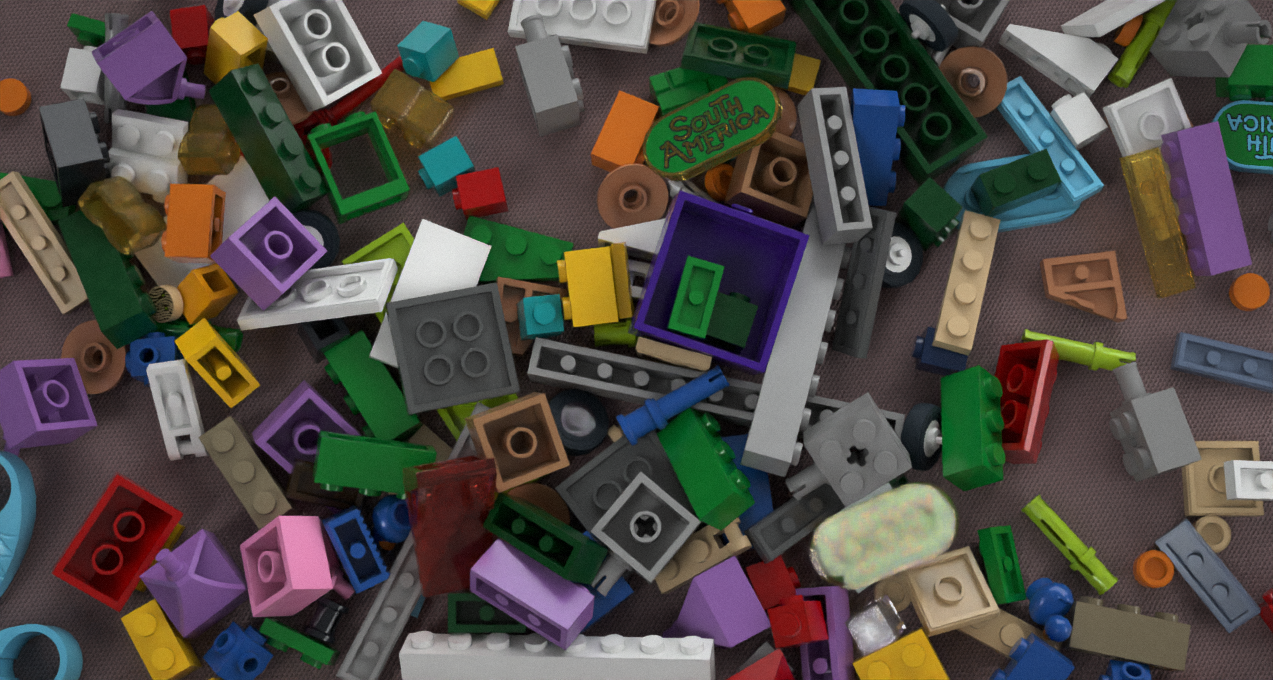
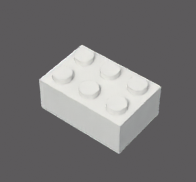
M281 0L253 15L264 35L268 38L269 44L308 112L327 106L382 74L342 0Z

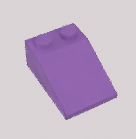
M305 380L252 432L255 443L289 474H291L295 458L315 463L320 431L357 436L363 435ZM327 507L334 514L342 511L340 509Z

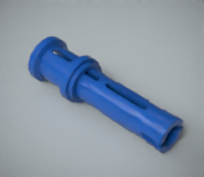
M716 365L715 368L660 399L648 398L644 401L642 407L626 416L620 414L616 418L627 439L634 446L638 443V438L656 428L660 430L666 428L665 425L668 424V419L730 385L719 365Z

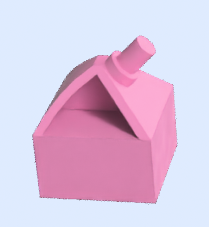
M278 516L240 544L253 617L293 616L332 589L345 600L350 598L355 592L353 586L343 578L344 573L339 569L340 565L336 552L319 516Z

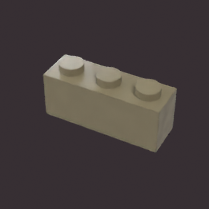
M229 416L198 437L259 530L278 516H297L301 513L293 500L285 496V488L239 421Z
M1080 596V600L1074 601L1072 608L1065 615V618L1069 620L1072 626V632L1068 639L1062 641L1063 643L1060 648L1125 662L1148 664L1149 667L1172 672L1185 671L1191 625L1179 623V616L1174 614L1155 612V617L1141 615V608L1136 606L1118 604L1117 609L1103 607V600Z

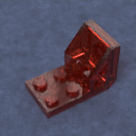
M476 454L403 468V483L422 596L429 597L470 588V569L493 544L492 533L484 528L483 524L488 516V510L494 509L497 478L494 458Z

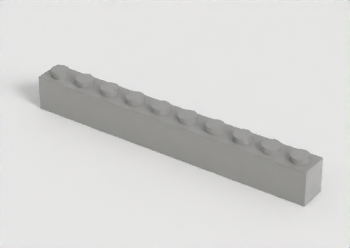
M535 337L527 372L531 382L569 390H583L592 395L644 405V401L648 398L658 400L705 373ZM725 377L730 385L729 387H725L692 406L693 409L702 414L706 412L711 414L717 421L750 428L761 384ZM808 396L805 408L812 410L807 429L849 403L820 396H814V398ZM880 409L901 440L905 414ZM799 430L797 438L803 439V431ZM852 446L850 448L854 450H859L856 446Z

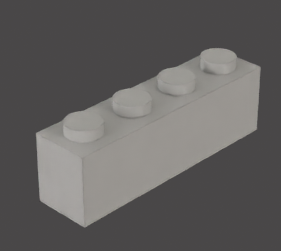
M846 87L811 88L797 105L822 245L858 242L873 226Z

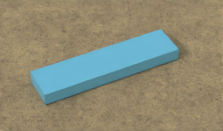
M1019 76L1009 81L1006 94L996 108L1031 154L1047 149L1062 181L1057 189L1068 204L1073 207L1100 192L1104 184L1024 79Z

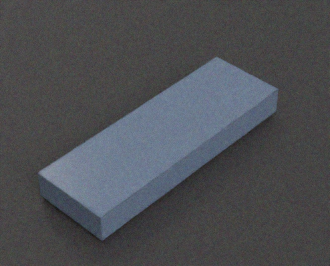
M1183 332L1176 335L1170 369L1273 394L1272 353Z
M1187 518L1155 540L1156 545L1171 559L1174 567L1228 633H1231L1261 612V608Z

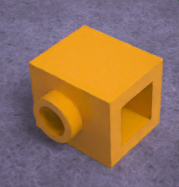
M217 263L192 270L177 287L183 298L184 306L182 313L190 325L199 322L203 318L207 320L217 317L238 293V290L225 271Z

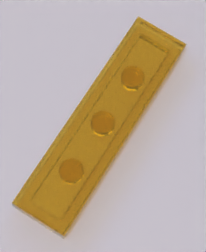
M1159 147L1119 158L1157 298H1164L1196 288Z

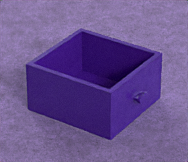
M680 190L670 204L628 333L711 356V362L752 376L765 373L810 235L753 216V210L733 203L730 208ZM688 256L725 266L718 292L729 295L730 292L743 294L751 299L750 303L758 306L745 348L739 354L694 338L666 331Z

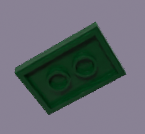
M695 22L689 31L680 68L744 81H756L764 85L788 89L797 43L795 41Z

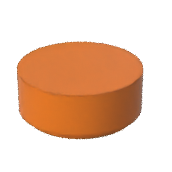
M1140 14L1119 26L1113 42L1123 47L1128 46L1142 24L1143 15Z
M8 78L0 81V111L7 116H18L24 113L31 104L29 89L17 79Z
M723 163L714 166L705 175L706 190L716 201H725L734 170L729 164Z
M1254 273L1241 275L1232 282L1229 288L1231 302L1243 311H1254L1268 301L1270 296V288L1266 280Z
M1150 550L1137 556L1133 563V574L1142 586L1150 589L1166 586L1172 580L1174 565L1164 552Z

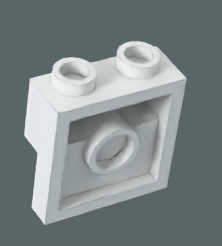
M117 109L112 113V148L108 151L110 163H107L112 182L107 183V186L118 188V193L124 196H134L140 192L152 194L153 200L164 203L166 196L170 193V184H188V122L123 109Z

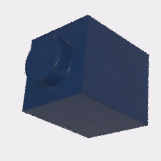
M927 327L922 336L915 337L911 357L917 358L915 369L943 376L965 370L968 355L932 346L936 328Z

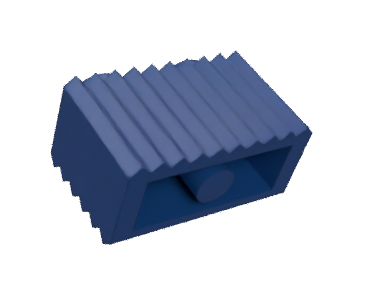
M352 505L323 519L322 522L357 594L387 580L390 572L380 555L376 543L373 541L374 538L370 534L371 532L360 513V509Z

